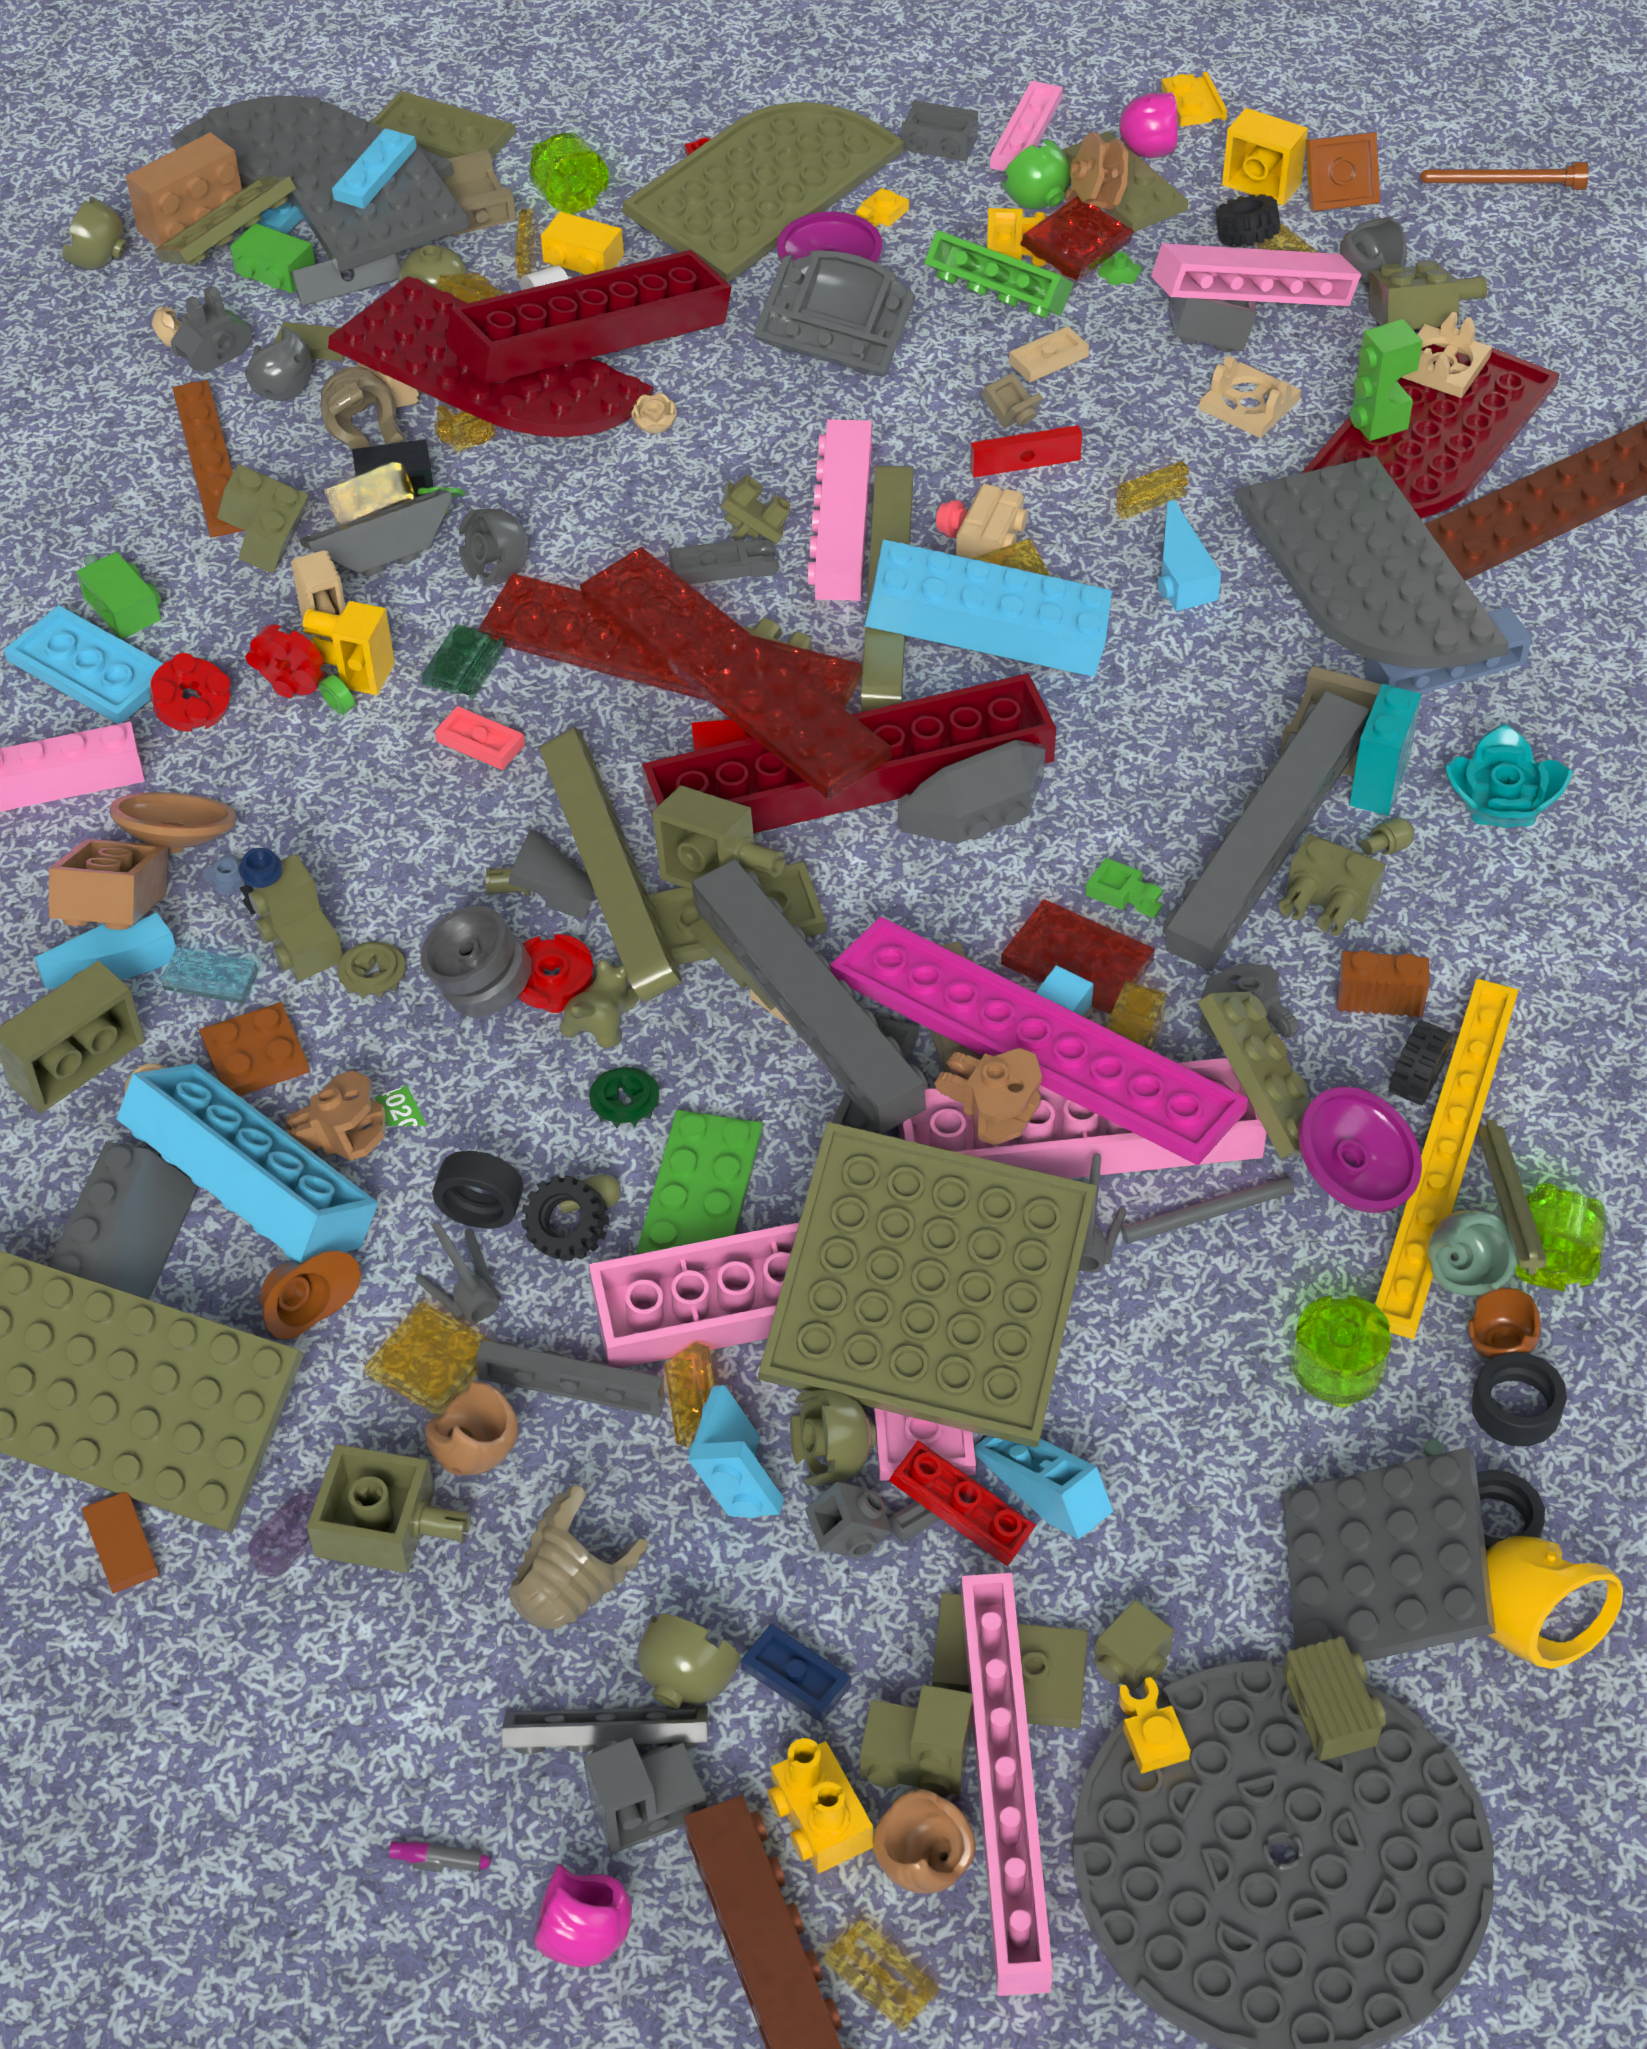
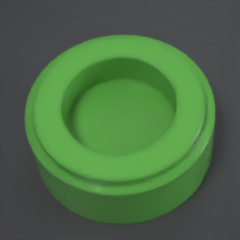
M331 674L319 683V691L322 697L336 712L344 715L355 707V700L351 692L337 676Z

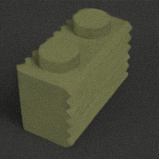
M1341 1636L1335 1640L1320 1641L1316 1645L1310 1644L1306 1648L1300 1647L1297 1650L1291 1649L1288 1651L1282 1672L1283 1678L1286 1680L1287 1688L1294 1699V1704L1298 1709V1714L1301 1716L1302 1724L1305 1725L1306 1733L1309 1735L1313 1750L1316 1752L1317 1760L1324 1761L1377 1746L1382 1727L1386 1725V1717L1377 1696L1369 1697L1363 1682L1366 1681V1669L1360 1654L1357 1651L1350 1653L1344 1637Z

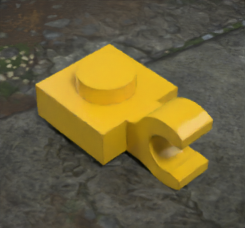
M880 188L861 203V206L856 210V215L867 220L874 227H877L880 223L889 227L909 210V199L897 195L891 190Z

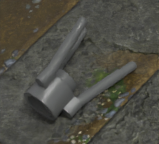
M1098 1153L1092 1156L1089 1184L1097 1185V1190L1078 1271L1098 1272L1103 1268L1104 1264L1111 1263L1112 1249L1127 1214L1125 1208L1118 1210L1106 1239L1102 1236V1231L1095 1227L1101 1155Z
M434 1222L432 1228L462 1279L453 1288L455 1293L454 1300L423 1275H417L415 1281L448 1308L457 1322L466 1318L471 1324L478 1323L496 1312L501 1296L492 1283L472 1229H466L465 1237L480 1278L476 1275H471L439 1222Z

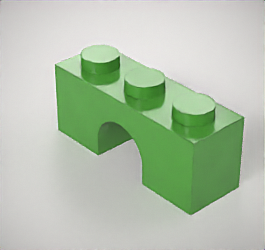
M1404 319L1365 330L1363 333L1350 418L1354 427L1360 429L1369 441L1406 430L1409 427L1413 400L1397 380L1406 374L1418 371L1423 340Z

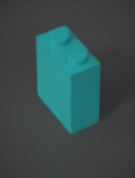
M1386 684L1381 685L1360 738L1349 806L1389 816L1410 761L1422 697L1421 693Z

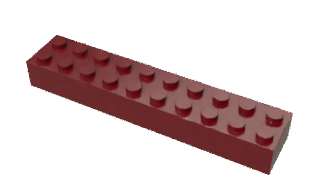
M1027 673L642 763L644 797L652 818V812L680 786L750 807L754 834L900 799L906 794H912L921 783L942 768L1014 740L1030 742L1034 745L1036 743L1042 744L1045 748V764L1054 762L1056 726L1030 674Z

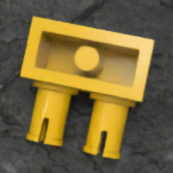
M349 601L340 615L317 611L312 608L307 609L302 623L303 632L330 637L333 640L329 641L319 637H313L311 640L321 653L324 664L337 666L339 679L348 689L378 695L395 664L386 608Z
M808 1738L794 1741L788 1748V1759L771 1766L772 1787L767 1789V1795L777 1817H788L794 1831L790 1832V1839L798 1857L802 1862L810 1859L817 1874L873 1848V1825L827 1741L820 1744Z

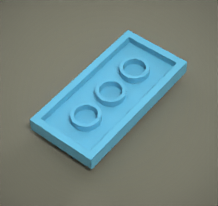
M60 605L3 649L8 662L117 724L125 722L151 700L149 690L152 676L164 664Z

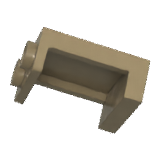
M488 150L446 159L452 162L454 174L443 182L467 215L469 228L450 234V236L516 221L513 193L509 187L502 188L493 171L491 154Z
M1312 666L1307 676L1305 694L1291 725H1287L1283 731L1280 756L1282 757L1283 749L1292 732L1298 733L1303 726V718L1308 707L1312 703L1317 705L1326 691L1370 709L1371 713L1382 684ZM1358 750L1342 774L1354 777Z

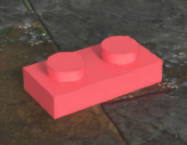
M459 706L435 730L436 742L501 770H504L525 746L523 733Z

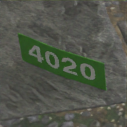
M407 1085L374 1097L376 1102L382 1104L385 1109V1120L388 1126H427Z

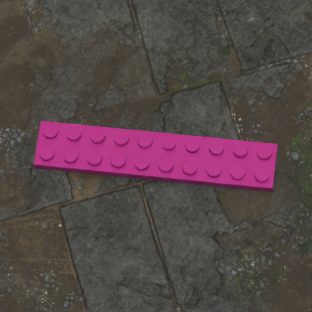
M881 916L829 965L831 973L838 981L844 980L851 989L982 1056L986 1053L994 1057L1017 1048H1022L1036 1054L1042 1074L1041 1086L1196 1165H1199L1247 1111L1248 1098Z

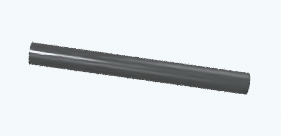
M1286 1176L1122 1226L1121 1233L1126 1243L1129 1244L1294 1193V1185L1291 1178Z

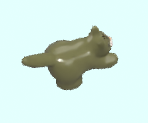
M605 960L598 962L596 978L593 984L584 992L571 998L564 1008V1019L559 1027L560 1032L564 1036L573 1038L584 1031L593 1034L598 1045L602 1048H613L620 1044L622 1041V1031L619 1028L621 1014L632 1009L640 999L633 987H628L627 974L623 965L616 967L610 966Z

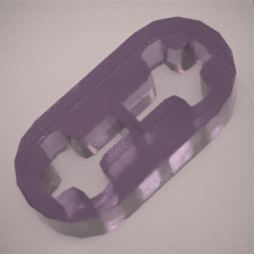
M304 1493L293 1496L252 1537L249 1542L248 1551L253 1568L259 1574L272 1577L283 1574L310 1548L311 1542L307 1531L308 1521L302 1520L297 1524L295 1515L298 1513L305 1516L313 1510L317 1496ZM279 1546L281 1554L278 1557L270 1554L264 1558L262 1552L264 1548L267 1547L274 1550Z

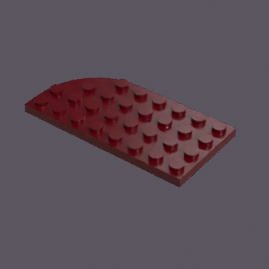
M410 276L404 278L332 333L328 341V349L477 418L508 430L537 436L574 437L609 430L629 420L632 417L634 405L637 404L639 397L642 395L651 396L654 390L653 386L640 381L637 377L626 375L609 367L606 363L595 361L591 358L485 385L446 345L450 307L466 304L467 302L456 298L449 292H443L425 284L418 278Z
M1432 344L1423 347L1421 350L1424 351L1426 348H1429L1432 354L1444 352L1446 348ZM1492 348L1490 358L1462 398L1404 378H1399L1397 382L1413 400L1408 429L1369 441L1360 429L1354 427L1349 416L1301 473L1376 456L1420 519L1438 514L1458 504L1476 488L1558 385L1560 374ZM1458 352L1455 356L1458 363L1470 366L1471 362L1468 355Z

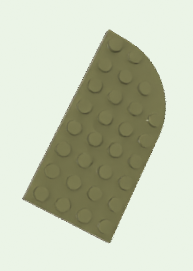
M793 102L768 106L740 118L623 202L622 213L678 252L693 250L719 276L729 283L776 248L779 235L788 224L802 216L824 212L903 152L905 141L869 118L837 106L809 102Z

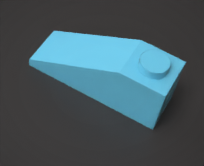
M1167 501L1161 577L1158 578L1160 595L1164 600L1169 599L1175 611L1217 601L1219 599L1221 572L1176 501Z
M987 1436L974 1446L975 1455L1043 1520L1078 1540L1114 1512L1097 1466L1042 1439L1039 1440V1444L1035 1448Z

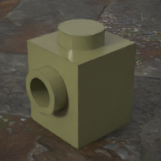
M1134 1600L1097 1638L1094 1662L1106 1680L1115 1685L1120 1683L1126 1684L1127 1688L1134 1692L1145 1678L1151 1677L1155 1681L1163 1672L1168 1662L1166 1657L1171 1653L1174 1629L1138 1601Z

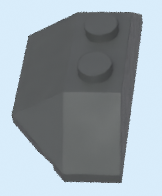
M438 489L313 535L300 538L299 540L302 547L314 553L323 550L328 551L333 562L351 571L362 572L363 576L374 575L385 570L384 564L397 560L399 564L413 561L420 557L419 551L430 547L452 501L450 491Z
M1014 740L942 768L921 783L912 794H906L898 800L899 829L902 832L959 844L969 839L976 840L982 838L987 832L1004 825L1019 823L1023 818L1029 816L1043 780L1045 748L1042 744L1036 743L1034 745L1030 742Z

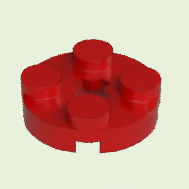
M271 624L264 626L250 643V650L245 656L247 663L273 684V689L278 695L291 699L295 694L309 695L313 693L319 686V683L324 680L326 672L322 673L320 668L324 660L319 650L309 639L295 630L288 635L278 631L281 625Z
M188 653L176 654L172 660L162 664L152 676L149 694L153 704V711L164 724L183 732H192L193 728L205 726V729L214 726L224 717L228 710L230 679L218 667L204 659L193 657ZM183 689H193L197 691L200 697L191 696L188 700L184 699Z
M554 934L555 940L547 939L541 941L540 936L531 938L522 943L531 958V975L524 990L517 997L525 1004L534 1008L545 1009L550 1013L563 1012L571 998L584 992L593 984L595 970L591 953L584 943L568 935ZM556 968L560 969L557 975L547 976L544 974L545 969L553 971Z

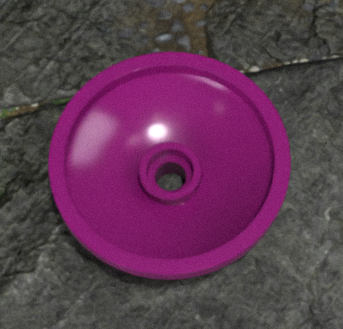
M818 212L802 216L788 224L779 235L777 253L780 262H782L784 256L791 254L793 260L811 256L810 251H836L857 255L878 264L882 256V238L879 231L870 222L861 217L844 212Z
M1335 1087L1322 1092L1307 1105L1300 1118L1298 1128L1300 1151L1313 1178L1331 1197L1347 1207L1358 1211L1382 1213L1399 1207L1413 1195L1419 1184L1422 1170L1419 1146L1407 1122L1389 1103L1366 1090L1354 1087Z

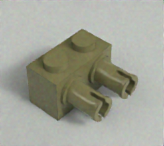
M1308 834L1291 860L1287 893L1278 905L1279 910L1288 918L1293 908L1296 907L1297 909L1292 915V920H1300L1311 902L1326 909L1317 920L1319 928L1324 933H1327L1334 922L1336 924L1330 935L1338 936L1342 933L1349 918L1362 923L1366 920L1380 897L1386 863Z

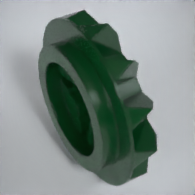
M633 1067L611 1069L601 1074L590 1088L589 1100L591 1111L597 1113L601 1123L608 1120L616 1128L621 1123H631L636 1127L640 1119H651L654 1108L659 1106L658 1085L654 1078L643 1070ZM620 1088H622L623 1093H626L628 1098H631L629 1106L623 1105V1102L618 1100Z

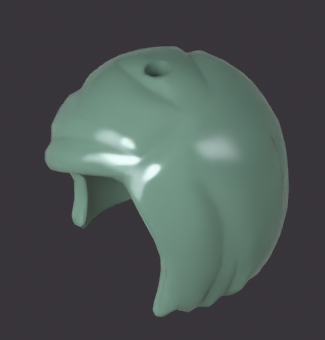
M1461 1210L1444 1218L1429 1237L1427 1253L1433 1276L1440 1286L1452 1293L1466 1296L1483 1295L1503 1287L1515 1274L1517 1260L1506 1224L1498 1215L1492 1212L1481 1210Z

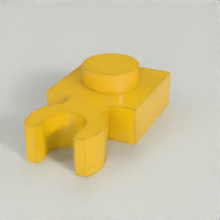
M1151 1677L1144 1680L1146 1698L1140 1700L1133 1698L1125 1684L1120 1686L1118 1699L1121 1709L1131 1716V1718L1124 1719L1123 1731L1141 1774L1189 1760L1191 1752L1172 1705L1161 1709L1157 1708L1159 1691L1156 1682Z

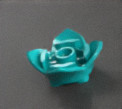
M1506 723L1496 727L1482 737L1476 746L1471 760L1463 756L1455 757L1445 766L1447 778L1454 790L1463 799L1466 809L1471 813V819L1479 825H1491L1502 828L1528 827L1536 822L1537 816L1563 795L1573 774L1572 769L1559 761L1548 759L1537 763L1534 760L1532 748L1528 741Z

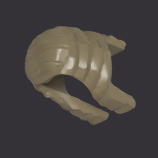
M348 367L328 378L322 388L320 406L325 424L324 427L331 436L348 445L351 451L355 448L370 447V442L352 424L350 419L353 415L364 411L369 405L375 403L377 406L378 423L385 443H401L405 440L402 431L395 421L396 407L394 397L381 378H378L362 367Z
M571 1486L565 1493H558L553 1497L552 1504L544 1510L543 1517L535 1525L536 1532L530 1538L531 1547L525 1552L524 1563L518 1567L517 1577L511 1582V1587L509 1588V1598L515 1610L527 1622L539 1628L552 1630L576 1622L579 1616L587 1612L589 1605L597 1604L602 1599L603 1594L614 1590V1585L625 1580L627 1572L637 1568L639 1558L645 1555L649 1543L641 1538L628 1543L609 1564L590 1554L568 1532L576 1512L587 1496L581 1486Z

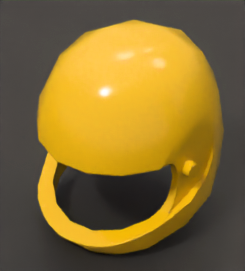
M1512 1536L1499 1541L1486 1550L1496 1633L1488 1634L1487 1636L1511 1654L1536 1666L1553 1669L1570 1664L1590 1652L1613 1626L1622 1606L1623 1587L1618 1575L1611 1569L1600 1564H1574L1563 1560L1561 1547L1557 1543L1538 1537ZM1604 1580L1606 1582L1607 1599L1598 1617L1585 1631L1573 1640L1565 1643L1550 1641L1539 1636L1544 1620L1553 1608L1570 1592L1594 1581Z

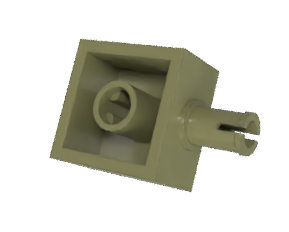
M1433 260L1418 261L1416 266L1403 267L1401 264L1395 263L1384 264L1381 266V270L1369 271V312L1381 325L1404 319L1412 329H1421L1424 324L1441 327L1443 321L1452 312L1457 313L1458 325L1459 301L1485 299L1487 295V282L1483 275L1456 279L1437 261Z
M680 786L652 812L661 880L693 890L692 881L734 859L737 860L746 872L752 871L756 876L758 871L772 878H777L783 871L785 865L783 857H785V854L782 851H775L755 844L750 807Z
M335 1444L307 1525V1531L315 1557L409 1573L419 1539H422L424 1535L464 1543L467 1535L463 1534V1532H469L470 1512L430 1506L435 1487L429 1460Z

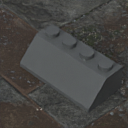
M106 1141L47 1266L149 1300L199 1186L195 1185L189 1177L149 1149Z

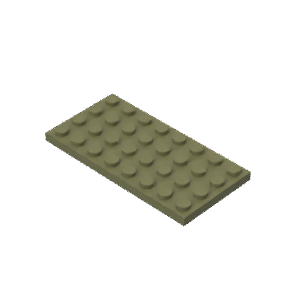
M0 1251V1453L116 1494L128 1492L131 1499L232 1534L305 1354L298 1349Z

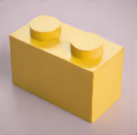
M561 211L541 234L543 262L553 266L559 265L560 267L585 275L615 268L624 256L622 228Z

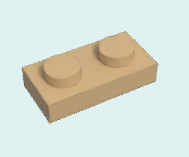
M1067 326L1010 351L1009 364L1030 383L1088 357L1089 345Z

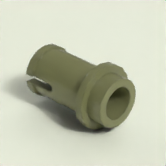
M512 868L486 869L485 882L489 895L494 893L524 892L525 896H531L532 891L508 883Z

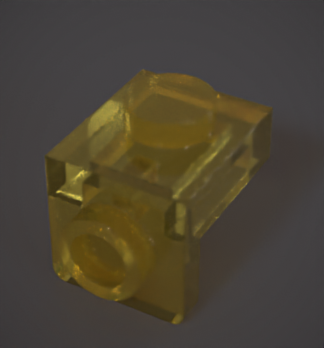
M444 405L436 407L438 422L435 423V430L437 436L442 443L448 442L456 453L475 445H481L495 438L494 424L464 411L452 415Z

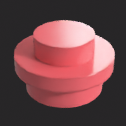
M951 500L949 503H942L938 509L936 517L937 529L940 533H945L948 538L955 539L957 537V533L968 513L961 501Z

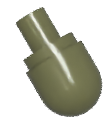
M1392 818L1378 824L1372 830L1371 837L1362 840L1361 848L1366 855H1371L1389 847L1387 851H1382L1381 853L1383 855H1392L1411 845L1415 835L1414 828L1404 818Z
M598 1174L581 1180L601 1195L600 1198L606 1203L608 1209L618 1203L621 1196V1187L613 1176ZM574 1201L559 1203L563 1214L580 1209V1206Z

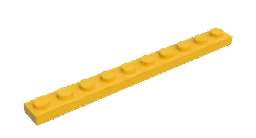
M1476 978L1421 1155L1422 1170L1420 1181L1413 1195L1407 1200L1369 1324L1371 1328L1415 1340L1433 1280L1431 1263L1427 1253L1429 1237L1436 1226L1453 1213L1519 989Z

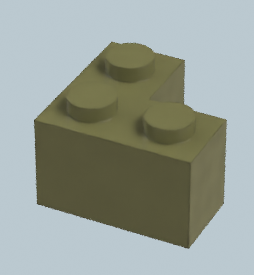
M238 464L224 489L217 519L246 531L238 559L267 572L274 573L301 523L309 495Z
M297 854L281 860L283 873L276 883L263 888L253 887L254 891L248 893L253 909L260 917V919L255 921V926L262 941L265 944L273 943L275 946L273 953L282 971L290 969L299 982L337 965L343 955L339 935L320 909L315 881Z
M922 1685L917 1708L871 1700L860 1750V1777L868 1778L874 1785L884 1788H893L898 1784L932 1791L940 1797L947 1796L949 1793L960 1795L971 1743L973 1694Z

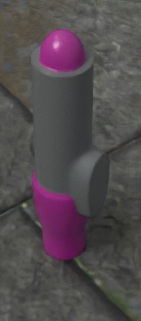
M391 1841L389 1848V1858L413 1864V1869L442 1873L445 1867L480 1872L481 1869H486L491 1865L490 1857L479 1850L433 1845L429 1842Z

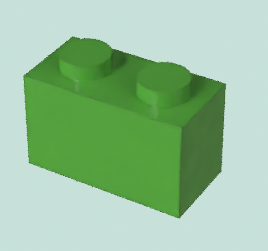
M257 223L253 224L230 245L235 273L290 293L296 290L290 272L315 265L312 243Z
M117 551L76 571L83 598L119 639H124L161 620L158 605L161 604V598L153 584H146L142 580L137 567L132 562L127 563Z

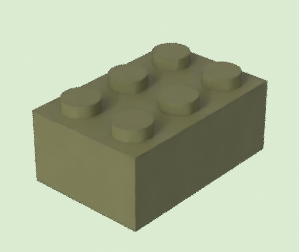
M98 960L85 970L76 973L70 980L49 994L42 996L36 1003L12 1019L5 1021L0 1026V1061L9 1086L34 1110L42 1114L143 1044L145 1039L130 988Z

